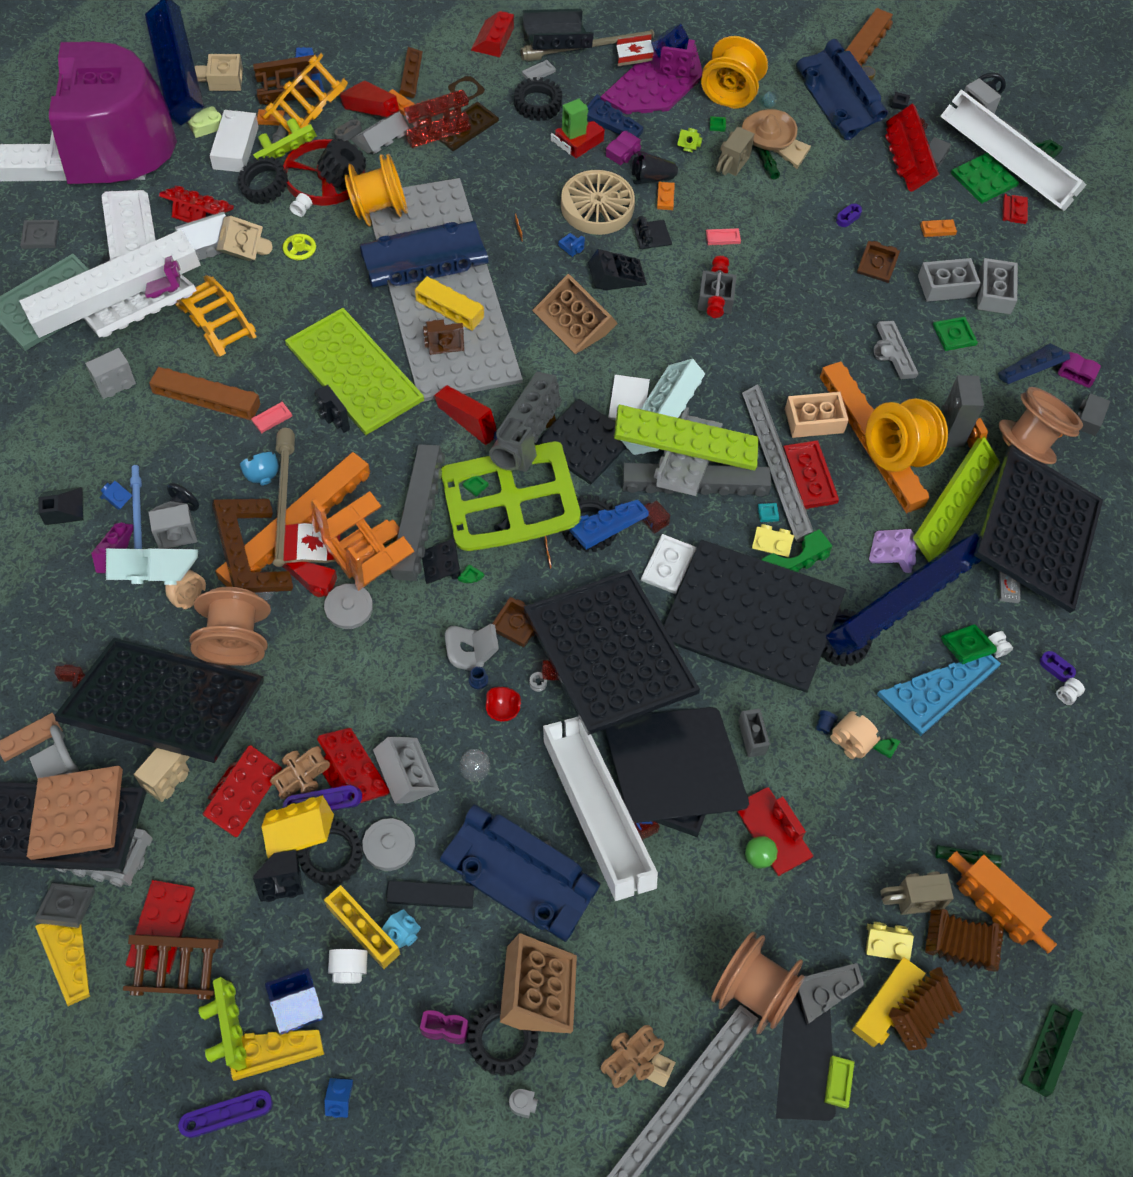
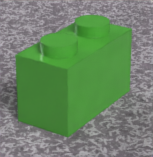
M580 99L563 105L562 131L570 140L586 134L588 107Z

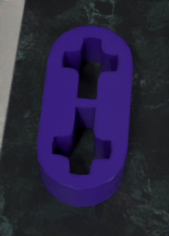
M858 204L847 206L838 213L836 218L837 225L847 227L861 216L862 207Z
M1047 651L1041 656V666L1060 681L1066 682L1069 678L1075 677V668L1055 652ZM1051 658L1053 661L1048 663L1047 659ZM1065 670L1069 672L1066 676L1063 674Z

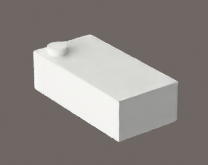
M224 110L210 153L213 169L235 172L244 171L242 167L244 165L247 166L258 130L256 113Z

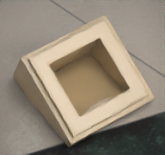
M658 1053L651 1060L654 1070L647 1079L665 1087L676 1062Z

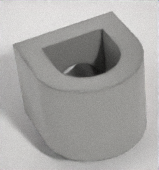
M524 1089L515 1090L509 1099V1107L512 1113L525 1118H529L530 1112L535 1113L538 1099L534 1098L535 1092Z

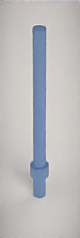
M133 465L131 467L130 487L132 488L134 549H142L140 504L142 479L139 477V466Z

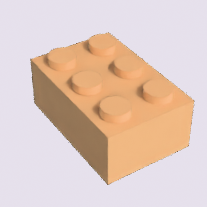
M841 392L788 396L785 412L792 438L845 432L849 420Z

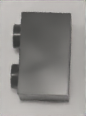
M1091 393L1087 399L1082 400L1079 407L1082 411L1077 413L1083 423L1080 431L1096 436L1109 407V400Z

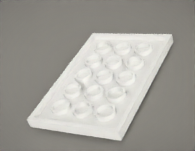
M181 274L180 287L176 291H166L157 298H146L145 291L93 313L85 317L84 320L99 337H107L112 334V331L118 328H126L129 323L140 321L149 313H157L166 305H174L177 300L188 298L197 290L194 284Z

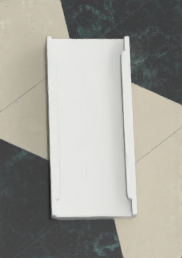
M144 190L109 191L102 194L110 260L156 241L148 193Z

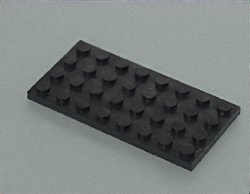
M0 782V865L123 872L147 791L144 788L121 787L115 846L113 848L30 860L27 857L37 784Z

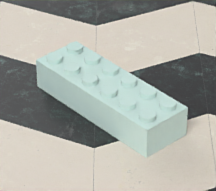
M694 359L668 365L641 409L678 418L681 412L685 410L689 399L693 397L696 388L701 384L705 373ZM622 441L634 455L659 450Z

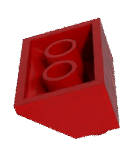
M499 11L485 20L471 51L500 57L514 29V14Z

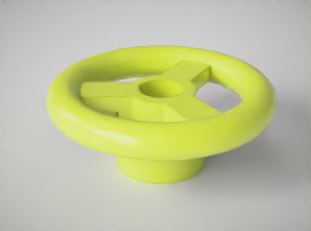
M294 234L283 243L284 254L293 260H305L311 257L316 250L314 239L306 234ZM305 240L309 241L311 246L307 245ZM292 241L293 248L288 251V245ZM303 250L309 251L303 255H295L297 252H301Z

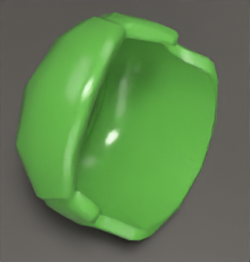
M757 836L746 845L745 857L747 862L756 869L768 868L777 859L778 850L772 839L765 836Z

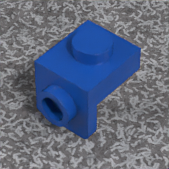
M569 233L559 241L558 246L573 257L584 249L585 237L580 236L576 238L573 234Z
M114 481L111 485L107 483L100 490L103 494L99 498L102 500L105 498L115 508L120 510L132 495Z
M330 1078L325 1097L326 1116L335 1118L348 1117L353 1080Z

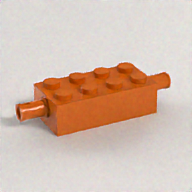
M956 851L947 860L962 873V878L956 883L961 893L965 896H970L975 901L977 908L987 912L992 917L993 922L999 923L1009 933V937L1014 942L1020 943L1023 946L1028 940H1034L1047 954L1054 949L1057 943L1042 931V927L1051 916L985 855L975 864H970Z

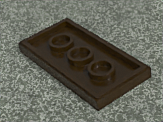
M477 101L431 131V135L451 151H455L497 123L499 117Z

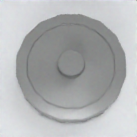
M343 584L335 587L328 593L324 603V611L328 620L334 626L342 629H354L362 626L369 620L373 612V601L365 588L358 591L355 584Z
M393 818L382 819L373 823L365 832L362 840L363 853L368 863L376 869L383 871L397 870L405 866L415 851V837L411 828L403 821Z

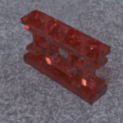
M464 90L404 108L405 118L408 123H414V128L408 129L406 132V138L412 148L471 129L467 113L465 111L461 112V107L467 106L469 98ZM443 113L442 119L432 122L433 116Z

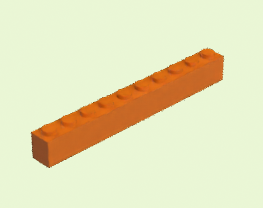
M841 361L823 367L820 379L829 393L841 392L849 420L848 423L871 457L866 444V426L871 413L874 411L873 407L869 405L865 395L861 393L856 381L852 379L849 370ZM873 460L906 513L926 506L929 494L923 488L918 476L913 473L910 466L899 472H891L881 468Z
M352 452L286 509L285 525L312 524L311 502L315 498L327 515L335 504L338 505L342 502L345 495L352 493L361 481L364 482L368 479L370 475L369 464ZM277 518L244 546L251 572H261L263 567L267 564L270 565L275 560ZM225 562L216 570V574L224 585L232 587L227 563Z

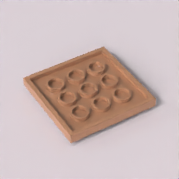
M120 766L38 778L27 857L30 860L113 848L115 846L123 769Z

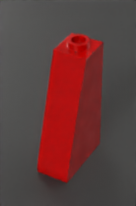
M365 80L339 94L342 105L347 110L388 117L400 110L396 95Z
M448 385L434 395L438 408L483 444L487 445L494 439L493 433L497 431L490 408Z

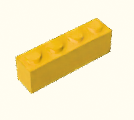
M427 276L415 288L417 302L457 323H463V326L471 331L484 318V306L479 302L467 298L465 295L454 291L435 279Z
M341 885L324 899L326 907L383 969L400 955L399 947Z
M903 957L855 1024L852 1031L873 1048L878 1043L883 1045L890 1035L886 1031L890 1026L894 1027L889 1017L891 1008H899L897 1002L904 1003L902 996L909 997L908 990L914 991L913 984L919 986V980L923 981L922 979L926 973Z

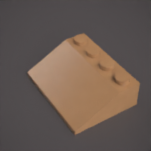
M569 274L532 310L575 354L605 337L618 324Z
M519 933L507 946L500 1022L519 1030L572 1033L577 955Z

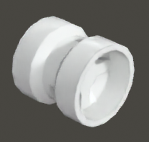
M298 194L296 201L290 204L291 212L303 217L306 209L308 210L312 206V200L306 194Z
M1003 631L996 632L988 637L997 647L996 653H993L996 658L1004 656L1013 650L1012 645L1006 641V635Z
M1069 678L1064 686L1056 691V695L1066 705H1072L1077 697L1084 693L1085 688L1079 680Z

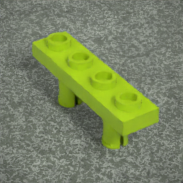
M295 118L287 121L292 134L273 144L266 133L261 134L258 139L264 149L253 155L257 160L261 156L263 158L269 156V158L274 157L276 159L277 157L284 156L285 153L297 149L305 142L312 141L317 135L311 124L300 129Z
M220 977L213 980L216 999L199 1007V1015L204 1020L218 1014L222 1042L206 1049L205 1056L211 1063L225 1056L226 1065L240 1071L246 1068L245 1058L247 1054L243 1047V1031L238 1020L239 1009L234 996L236 990L231 982Z

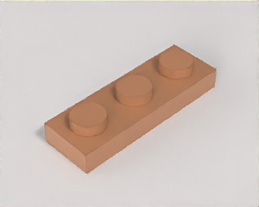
M51 713L0 740V755L2 759L6 762L51 738L50 727L52 725H57L63 731L59 723L55 721L54 714Z

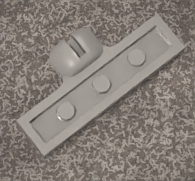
M879 321L877 329L882 340L877 341V344L874 346L876 359L879 361H892L900 379L916 378L918 371L895 322Z

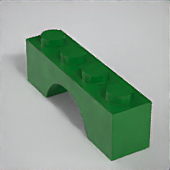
M818 529L804 537L801 545L802 553L799 556L783 558L772 553L761 560L799 572L804 567L805 569L812 567L818 560L824 561L830 556L832 544L821 530Z

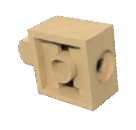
M208 54L207 66H195L193 68L194 78L197 82H208L209 91H241L243 75L240 54Z
M227 216L223 219L216 250L250 261L255 260L256 254H269L272 251V243L268 239L261 237L262 226L233 216Z
M156 748L134 773V776L147 793L163 802L165 798L168 799L172 796L175 786L187 778L189 769L185 762L189 759V756Z

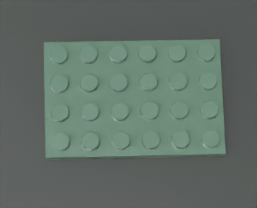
M71 254L1 295L0 325L24 351L58 332L62 328L39 338L20 300L86 272L89 269L74 254Z

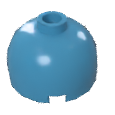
M272 452L254 455V459L251 461L245 459L240 463L244 477L248 481L260 483V485L271 483V479L276 476L279 468L276 454H272Z

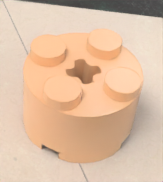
M854 711L849 712L835 726L832 731L833 734L830 736L835 744L845 749L844 752L850 759L855 757L863 758L880 740V736L877 737L876 735L878 730L875 725L863 715L861 717L856 716L857 712Z

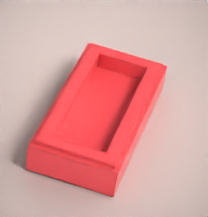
M739 228L706 230L708 245L741 243Z
M280 402L251 418V420L262 434L292 417V413L283 402Z

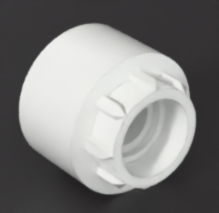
M357 949L329 950L328 974H333V983H360L362 975L367 974L368 951Z

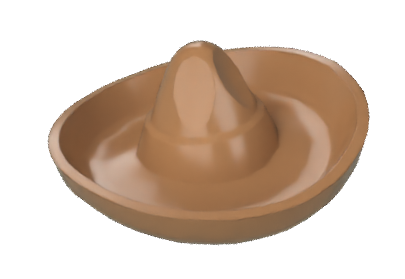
M775 109L755 112L748 116L742 125L743 129L755 134L754 146L769 151H778L789 147L795 140L798 130L796 122L789 114Z

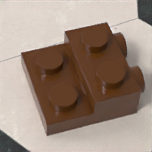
M868 241L857 273L889 283L900 250L893 246L881 245L877 241Z
M444 319L426 321V326H423L424 337H426L424 338L425 348H429L430 355L464 351L463 323L445 325Z
M510 597L492 624L495 625L497 634L525 647L531 636H534L536 633L524 612V606L527 605L519 599L515 600Z

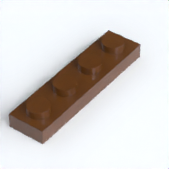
M411 47L407 48L399 94L411 98L415 97L423 51Z

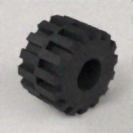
M333 139L320 156L317 168L321 172L322 178L326 179V182L332 183L336 188L346 189L345 175H349L348 165L352 164L357 175H360L366 168V158L362 156V151L358 150L355 144H350V141Z

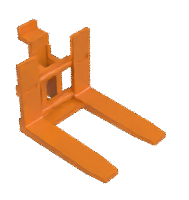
M370 491L328 519L324 509L315 498L311 502L313 529L315 533H321L323 544L348 578L353 577L355 579L358 591L415 552L404 536L397 540L400 527L394 520L390 522L385 520L372 529L364 520V518L381 508V505ZM356 524L359 529L339 542L336 537ZM390 540H397L388 547H384V544Z

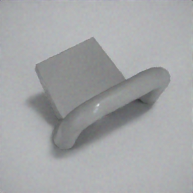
M489 624L479 631L458 626L448 627L445 631L447 656L451 664L456 668L471 671L474 667H483L484 663L499 650L495 625ZM464 642L474 647V651H463L460 643Z
M52 725L50 732L54 745L30 757L37 779L79 771L63 741L64 733L57 725Z

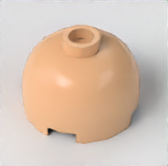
M188 570L183 579L177 581V585L165 586L166 596L177 608L188 609L194 605V600L201 594V591H205L206 582L199 574Z

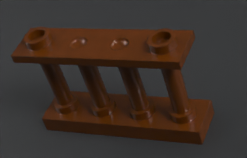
M142 934L129 935L128 944L135 945L137 954L133 985L123 986V991H130V995L143 996L144 992L195 994L197 999H211V995H215L214 989H210L212 959L216 949L223 948V939ZM149 945L157 946V950H159L156 986L142 985L146 949H149ZM171 947H180L179 951H182L178 987L165 986L168 951L171 950ZM193 948H202L204 953L200 988L187 987L190 955L193 952Z

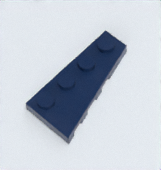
M598 94L587 105L588 121H594L598 125L617 134L627 131L639 138L643 133V127L630 117L623 116L622 111L612 108L611 104L608 101L604 102L601 100V96Z
M1050 343L1002 370L998 375L1000 380L1010 384L1070 359V354Z

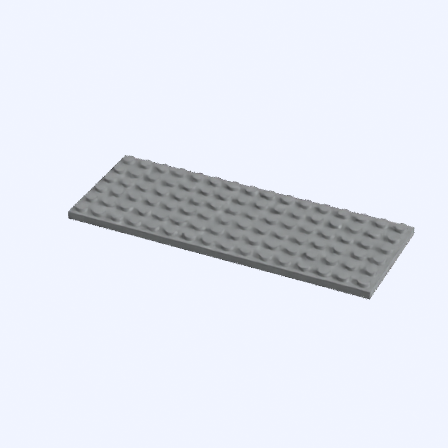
M460 178L403 187L408 213L405 214L402 211V217L398 216L393 206L369 213L376 241L382 236L429 228L449 222L460 224L473 221ZM465 259L460 260L459 264L463 263ZM444 263L442 267H446L448 263ZM471 264L468 271L433 278L484 306V318L473 331L463 326L464 351L430 355L429 348H425L424 338L426 337H424L423 326H426V321L444 319L445 325L457 322L416 301L415 288L422 281L395 286L391 284L390 280H387L414 385L424 395V401L435 400L434 395L446 385L466 394L523 383L487 264L475 267ZM432 266L427 267L426 271L430 270ZM411 270L409 274H413L416 270ZM395 273L392 277H397L399 273Z

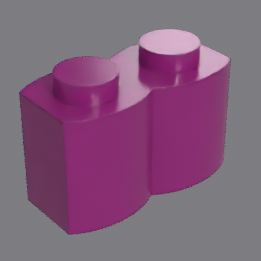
M623 131L617 139L607 146L606 157L620 166L624 162H629L631 156L640 151L641 139L627 131Z
M1069 352L1070 359L1062 363L1058 374L1063 378L1090 388L1101 366L1093 360L1084 359L1077 353Z
M433 1010L423 1012L420 1025L421 1034L426 1038L433 1040L443 1038L452 1044L465 1043L469 1028L468 1020L458 1015L445 1016Z

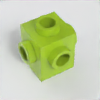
M688 128V131L681 129L677 146L684 147L683 151L693 152V150L701 147V134L697 133L698 130ZM689 138H693L691 143L688 142Z

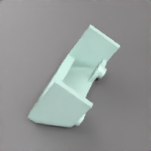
M106 548V580H131V584H143V580L164 581V585H177V581L183 579L198 558V550Z

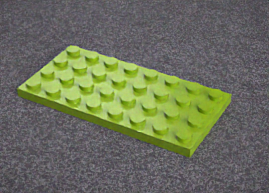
M344 308L339 309L285 340L289 349L323 387L329 385L346 407L348 416L365 435L424 401V395Z

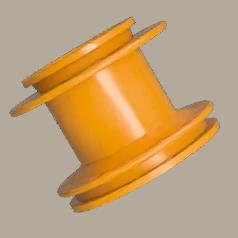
M729 36L719 40L713 47L712 60L705 65L702 72L701 84L705 94L713 102L733 109L747 106L757 95L759 89L758 81L765 76L768 69V61L764 51L756 43L744 37Z
M380 154L381 167L379 169L357 175L353 165L349 164V175H345L346 187L356 216L359 220L363 216L369 227L371 226L369 213L392 206L399 217H402V211L405 214L408 213L403 188L390 154H386L387 158Z
M908 399L901 404L895 402L883 403L871 413L866 426V444L871 457L881 468L891 472H899L909 466L924 467L931 464L943 454L948 441V427L943 413L934 403L923 399Z

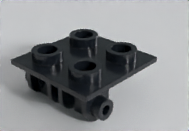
M639 216L637 223L632 224L640 249L672 245L664 220L647 222L644 216Z
M454 538L425 549V556L422 558L426 584L447 576L452 577L454 580L458 579L461 573Z

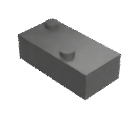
M957 375L947 400L941 407V412L945 417L948 427L946 447L965 446L984 407L979 376Z

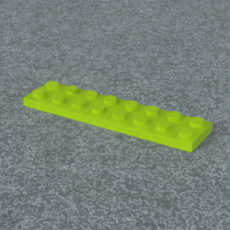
M620 404L617 407L614 439L753 471L757 468L758 436Z
M985 437L976 440L913 537L931 565L938 563L1000 465V461Z

